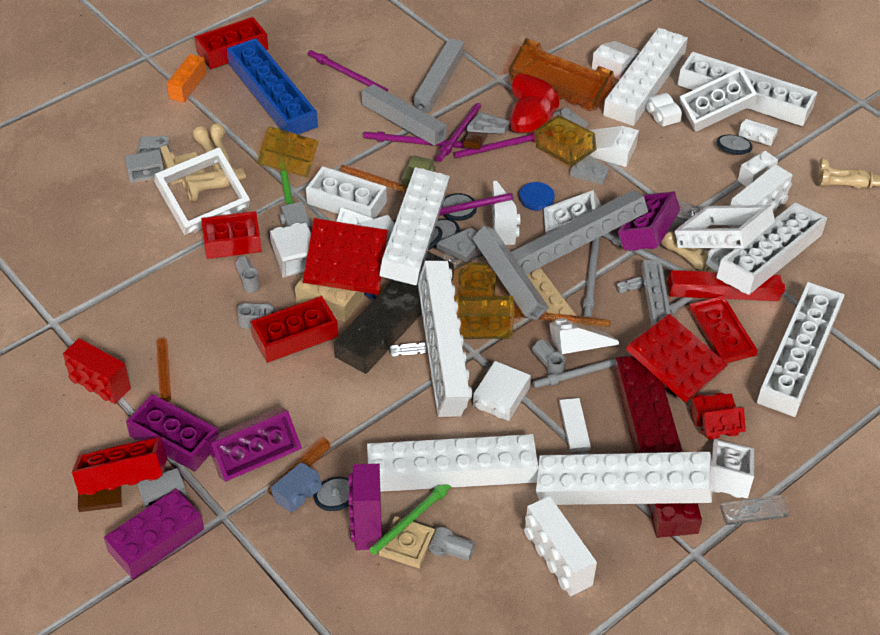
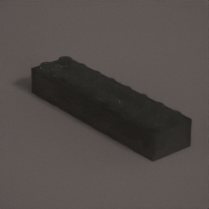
M427 251L425 261H447ZM448 261L449 269H452L453 280L454 264ZM392 280L334 341L335 358L367 374L390 349V346L394 345L422 314L418 282L417 285Z

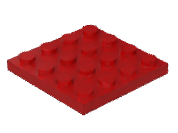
M314 218L303 283L379 295L381 276L379 275L385 253L388 230Z
M668 314L632 341L625 349L685 403L728 366L720 356L716 355L671 314Z

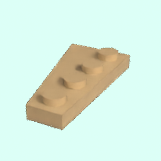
M541 268L526 274L549 308L544 312V315L549 320L555 322L556 319L566 318L578 323L577 315Z

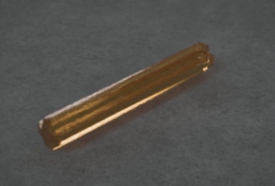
M158 338L156 345L159 396L161 399L170 402L168 343L166 338Z
M325 438L321 439L268 487V493L273 497L271 487L301 462L310 467L331 448V443Z

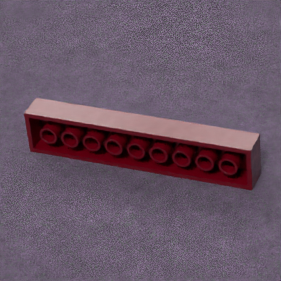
M633 356L616 357L614 376L634 453L683 452L664 384ZM698 503L648 504L656 538L699 534L702 516Z

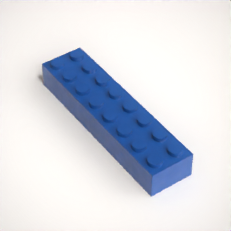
M256 38L227 48L229 65L287 138L318 127L317 111Z

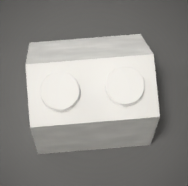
M295 223L289 227H278L270 231V241L282 278L304 273L311 237V232L306 223Z

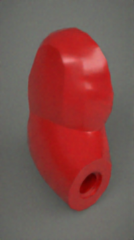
M519 73L515 76L512 82V92L518 101L512 108L510 128L512 131L519 133L532 132L544 127L551 121L560 103L557 92L548 82L524 73Z

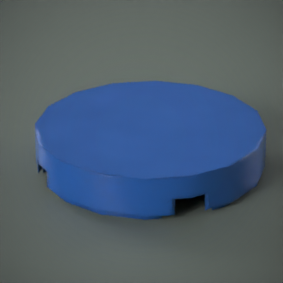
M531 182L524 185L519 194L522 205L535 211H541L542 208L551 206L555 198L554 190L549 185L541 182Z

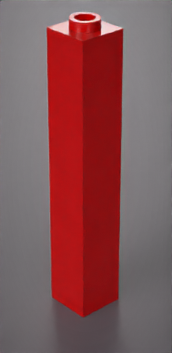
M671 270L667 280L669 297L712 299L724 296L726 299L779 301L781 295L785 292V283L782 282L781 275H773L750 295L716 278L718 272Z

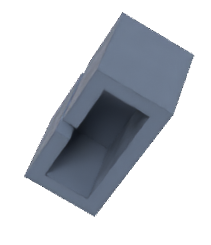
M301 462L271 487L275 502L293 513L306 502V497L310 498L322 488L318 472Z

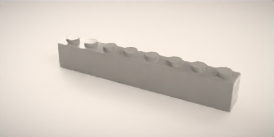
M632 190L511 253L525 274H528L647 213L648 209L644 196Z

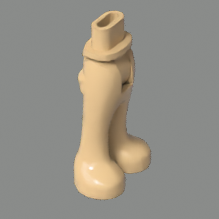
M220 123L213 124L210 127L209 135L207 129L203 126L194 129L193 137L196 142L202 145L205 153L220 147L231 166L228 152L222 142L225 134L224 126ZM210 139L212 140L215 148H212ZM219 163L211 165L214 171L221 168Z
M821 158L819 162V186L841 185L853 186L857 189L862 187L872 188V186L880 187V176L873 175V172L868 174L867 171L861 169H835L830 167L828 159Z
M231 167L239 181L246 179L242 168L235 169ZM222 168L206 173H192L182 177V184L184 190L188 193L190 202L197 201L201 191L231 186Z
M670 231L665 235L661 244L666 249L674 251L685 258L695 269L704 272H715L706 264L708 259L707 250L704 248H678L675 233Z

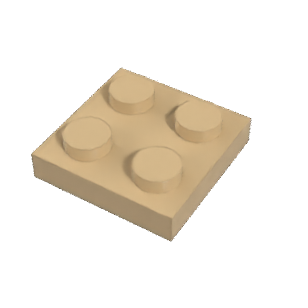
M395 516L388 532L395 525H397L402 520V518ZM412 522L379 551V556L420 569L435 529Z

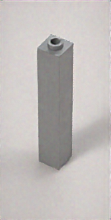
M448 39L415 94L414 107L424 112H431L464 55V41Z
M374 84L362 90L363 106L434 146L446 140L447 125Z
M484 225L472 239L525 317L537 320L549 308L496 230Z

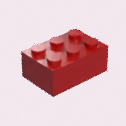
M256 211L201 218L207 259L262 252Z
M78 338L63 352L69 379L75 384L78 383L84 386L87 391L98 394L103 400L116 404L131 389L125 363L86 341Z

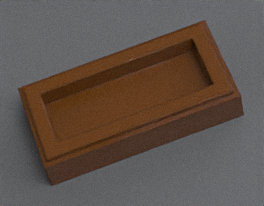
M469 132L463 146L479 150L487 138V133Z
M121 486L114 490H100L92 495L78 494L79 512L122 507Z

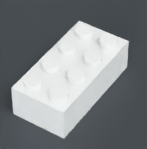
M742 67L680 96V105L695 132L757 103V93Z
M775 164L732 198L730 206L772 205L774 213L777 207L785 204L788 200V191L792 186L791 179L793 174ZM727 225V226H729V227H731V228H739V227H741L742 225Z
M323 166L306 188L307 204L339 214L342 207L376 219L387 202L386 186Z
M548 496L527 506L524 533L528 540H532L535 544L538 555L543 556L546 560L549 571L555 573L560 587L566 590L571 597L593 586L597 562L552 498Z

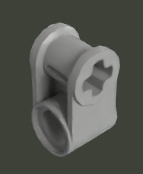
M163 135L141 137L138 142L137 154L160 150V147L166 145L169 152H171L172 150L168 145L169 138Z
M267 303L240 304L237 308L238 325L242 328H251L250 321L272 314L275 309L271 304Z

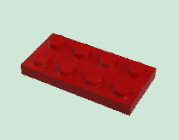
M724 296L689 304L688 310L713 352L720 356L724 362L731 363L757 356L758 350Z

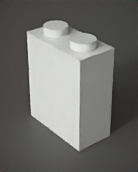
M495 361L474 392L473 406L481 411H486L498 418L509 421L530 388L531 375Z

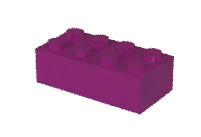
M675 191L643 195L648 212L622 225L618 231L624 250L637 251L639 249H655L659 247L681 210Z
M153 394L126 421L131 438L141 441L161 436L166 456L194 472L210 456L205 439L219 434L218 428Z
M282 407L205 439L219 478L225 482L302 449L289 411Z
M380 463L353 464V473H349L351 542H356V550H370V547L382 538Z
M175 488L104 537V541L110 555L134 579L203 531L204 525L201 514Z

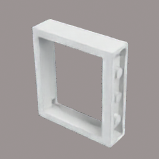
M220 147L155 174L154 182L184 235L198 232L202 228L201 218L235 214L237 212L242 213L243 210L249 207L250 199ZM219 163L239 199L188 221L167 184Z
M772 205L706 206L675 230L678 248H745L775 223ZM710 225H742L739 228L706 229Z

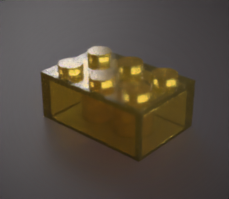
M560 115L534 130L536 148L571 167L597 150L594 132Z
M268 126L261 146L258 164L308 178L319 140Z
M455 296V301L458 304L457 318H460L461 322L459 331L460 335H463V339H513L515 314L513 296Z

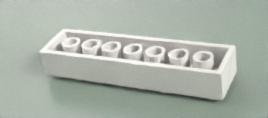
M658 28L605 99L603 115L634 126L645 111L648 98L657 94L685 54L688 37Z
M692 52L680 69L678 85L694 90L741 67ZM742 68L757 93V103L747 109L785 120L795 125L804 126L814 107L817 91Z
M414 168L382 259L379 276L417 285L447 192L450 176L422 168Z
M795 202L774 219L775 223L745 248H735L722 258L716 278L750 295L822 236L827 217Z
M425 261L418 280V289L438 417H460L464 409L467 408L469 399L472 398V388L468 386L469 370L465 368L466 353L462 350L463 335H460L459 331L461 322L460 318H457L458 304L457 301H454L455 286L451 283L452 269H449L448 261Z
M807 282L763 382L757 400L758 404L796 417L840 311L845 294Z
M533 434L367 444L368 464L380 463L381 492L434 489L438 485L448 484L452 488L537 483L538 461Z
M711 453L540 455L536 493L539 501L550 496L556 505L712 503L713 464Z

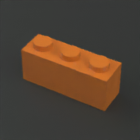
M189 54L167 82L169 99L183 103L186 101L207 73L204 57Z

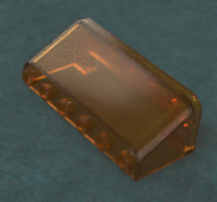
M525 38L508 69L512 80L519 73L543 79L555 89L560 100L563 98L572 105L578 104L583 106L588 111L596 110L616 84L613 71L598 66L596 71L554 56L544 52L540 43Z

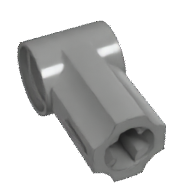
M245 256L239 257L235 262V267L242 280L244 290L249 293L258 291L260 288L258 271L254 268L250 258Z
M546 340L537 341L532 347V352L546 366L547 374L555 373L557 375L564 373L565 356L560 352H556Z
M438 527L428 549L437 556L448 554L469 561L473 554L475 542L454 536L452 531L447 528Z

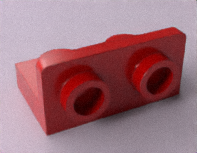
M742 406L702 411L703 429H700V433L706 436L707 439L720 438L719 435L727 434V436H738L739 432H746L744 407Z

